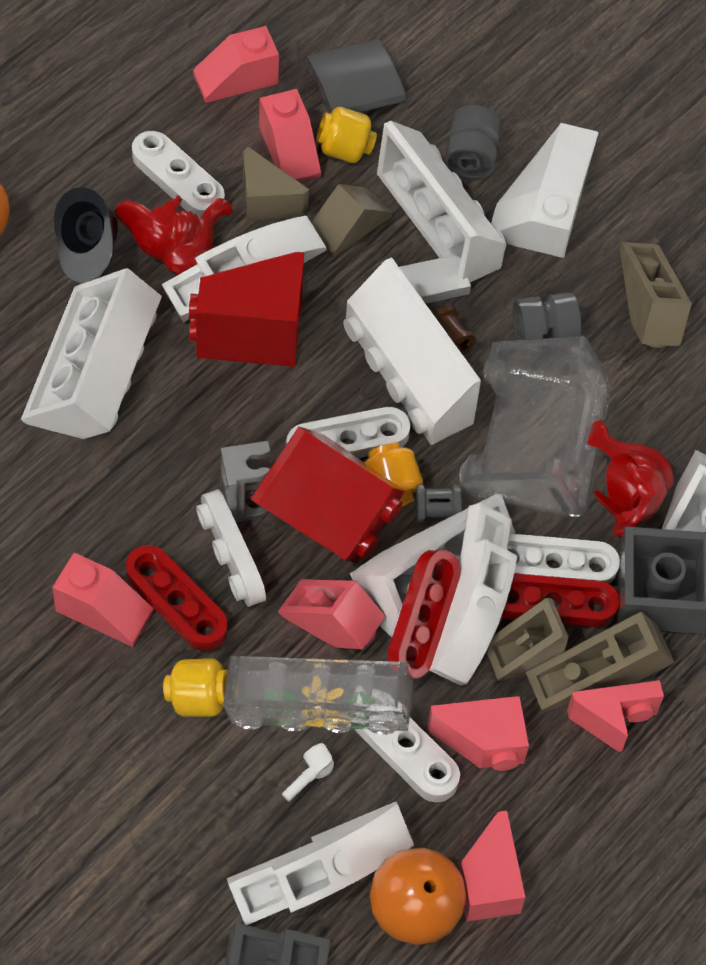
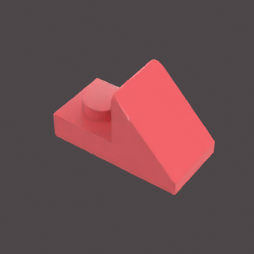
M660 680L572 692L567 709L568 717L613 749L621 752L628 736L624 719H628L629 722H642L650 719L653 715H657L664 695Z

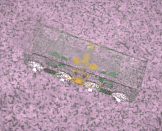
M231 656L223 706L231 723L246 729H258L262 725L281 726L290 731H301L306 727H319L335 733H345L350 729H367L376 734L389 735L395 731H408L414 681L408 662Z

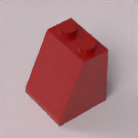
M293 252L200 277L198 294L191 293L189 301V318H191L189 341L196 342L197 358L295 367L303 295L305 252Z
M298 426L251 500L344 560L359 562L361 558L366 559L375 549L379 540L376 535L385 522L390 523L399 513L403 504L400 499L405 491L326 435Z

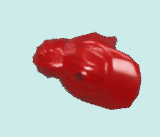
M179 195L162 206H156L152 211L142 204L131 200L117 204L114 213L117 219L131 232L139 248L150 257L163 261L169 271L175 275H179L197 265L195 258L213 249L215 222L219 217L233 213L231 204L223 198L213 200L201 217H198L192 211H176L177 206L182 202V198Z
M601 419L592 423L587 443L589 446L601 449L612 459L606 470L608 497H605L599 490H595L593 494L616 520L612 530L615 537H622L625 526L636 527L639 523L657 513L660 505L664 502L666 494L669 493L674 485L673 468L669 460L654 448L644 444L626 443L613 438Z

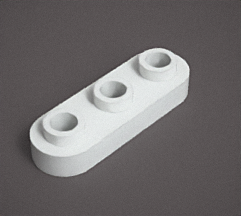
M147 131L139 134L132 143L134 164L171 198L174 199L175 196L179 195L182 198L180 206L187 212L192 211L198 217H201L213 200L217 198L225 200V193L221 184L167 136L157 131ZM174 169H182L183 171L175 172V171H173V170H174ZM206 192L209 193V195L203 196L200 195V193Z
M383 407L299 424L288 433L286 445L298 426L326 435L357 458L367 457L369 451L385 444L397 442L400 444V447H403L409 439L410 421L403 411L394 407ZM392 431L395 435L385 436L382 432ZM343 439H351L354 443L347 445L341 441Z
M217 489L201 495L202 504L196 506L197 515L203 529H211L215 540L212 541V546L219 564H227L232 574L228 579L236 601L244 600L248 607L265 601L266 593L261 576L221 491Z
M509 534L507 550L517 555L518 562L516 563L514 573L598 580L608 584L613 582L620 566L619 555L607 543ZM549 560L557 561L560 567L551 568L546 562ZM598 564L602 567L603 571L594 572L589 568V565Z
M370 692L362 695L361 697L368 698L377 704L374 708L380 709L383 714L379 717L369 715L366 711V699L362 706V712L353 711L352 724L356 732L422 798L430 802H443L450 799L455 794L460 779V771L455 761L389 696L379 692ZM409 739L414 745L410 748H404L400 746L398 741ZM435 769L441 770L445 777L435 779L429 772Z

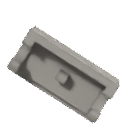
M268 441L221 448V493L236 524L237 522L260 519L268 514V511L261 506L251 508L246 504V501L252 498L270 470V447Z

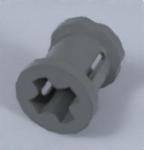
M423 484L417 485L415 492L417 522H424L426 518H449L461 512L460 484H452L451 488L425 489Z

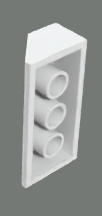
M393 121L384 123L377 175L438 257L443 258L459 254L461 261L458 275L462 280L468 278L469 282L501 269L506 249V241L502 232L494 228L487 220L479 202L471 199L463 188L459 176L455 172H451L442 161L436 146L430 145L422 133Z
M393 258L385 260L347 300L346 319L343 321L344 328L349 338L353 342L358 341L364 349L370 368L374 372L379 371L392 399L396 403L401 402L407 410L413 429L418 434L423 433L428 442L433 445L474 424L481 380Z
M128 268L75 286L21 420L31 426L81 439L110 432L118 420L117 412L124 395L131 386L130 378L137 361L143 354V344L150 327L156 320V310L162 296Z

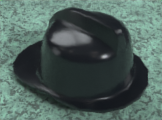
M86 187L73 188L63 194L56 205L53 216L54 229L63 272L73 281L86 283L101 277L109 267L114 254V242L118 234V221L114 212L95 190Z

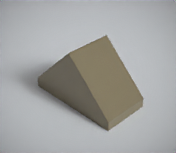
M247 147L243 151V184L247 221L305 216L308 213L309 189Z
M338 184L311 224L326 246V252L334 258L390 219L393 212L367 187Z
M551 598L544 599L493 635L486 652L498 681H506L526 675L528 670L565 651L568 635Z

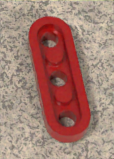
M145 545L134 549L129 554L126 560V575L129 583L192 648L200 651H210L218 648L225 641L227 636V619L224 612L162 549L156 546ZM145 569H152L155 571V574L144 576L141 572ZM173 598H180L184 601L178 606L169 603ZM208 627L213 632L209 635H201L198 633V630Z
M428 550L419 557L388 649L390 668L398 676L419 678L425 675L431 668L460 579L459 562L450 551Z
M514 573L508 596L513 597L516 602L505 604L501 618L516 620L544 599L551 598L560 605L556 609L563 624L603 627L611 623L616 617L620 599L615 588L603 581ZM597 604L601 606L603 610L598 612L593 611L590 609L589 605Z

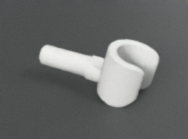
M323 743L313 746L304 754L303 758L309 768L303 771L282 793V796L288 802L309 782H312L315 778L326 777L332 772L334 762Z

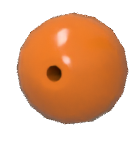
M413 848L400 850L383 861L374 874L369 897L372 914L383 931L395 940L419 945L435 943L452 932L461 919L466 891L463 877L451 860L434 850Z

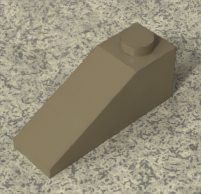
M621 242L619 249L630 320L641 344L654 348H662L665 345L680 346L692 303L658 244Z
M641 611L528 670L526 675L541 710L547 712L569 705L572 692L633 684L675 662L658 625Z

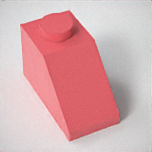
M267 26L229 35L193 69V75L205 103L277 85L279 53Z
M293 89L261 97L259 100V129L275 166L299 183L321 178V169L310 118L298 90Z
M73 553L52 587L56 612L131 647L136 643L154 612L153 607L113 570L77 553Z
M301 579L278 611L286 620L335 648L361 650L374 639L377 628L386 617L357 581Z
M520 696L433 705L430 707L428 719L429 733L477 767H492L496 771H506L516 768L519 764H524L529 743Z
M507 811L497 812L461 861L459 872L463 877L466 891L464 904L466 922L521 914L526 897Z

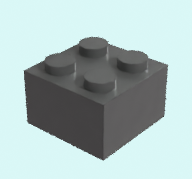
M625 526L618 548L620 559L618 595L620 604L617 611V624L642 611L658 625L660 631L704 634L706 630V532Z

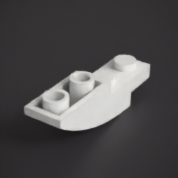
M307 216L291 218L243 234L195 258L197 265L168 280L162 286L184 323L191 319L189 318L191 293L198 294L200 277L293 252H305V263L327 249Z
M483 503L471 505L468 509L459 562L460 579L431 668L429 669V671L460 686L468 683L493 638L508 598L517 561V555L507 550L512 519Z
M397 802L311 837L313 842L227 878L228 885L245 925L288 907L292 913L321 900L374 872L389 856L400 850L411 848L414 844Z

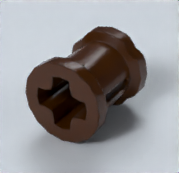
M446 305L432 313L462 355H465L475 345L476 337L473 332L466 331L457 318L458 311L454 306Z

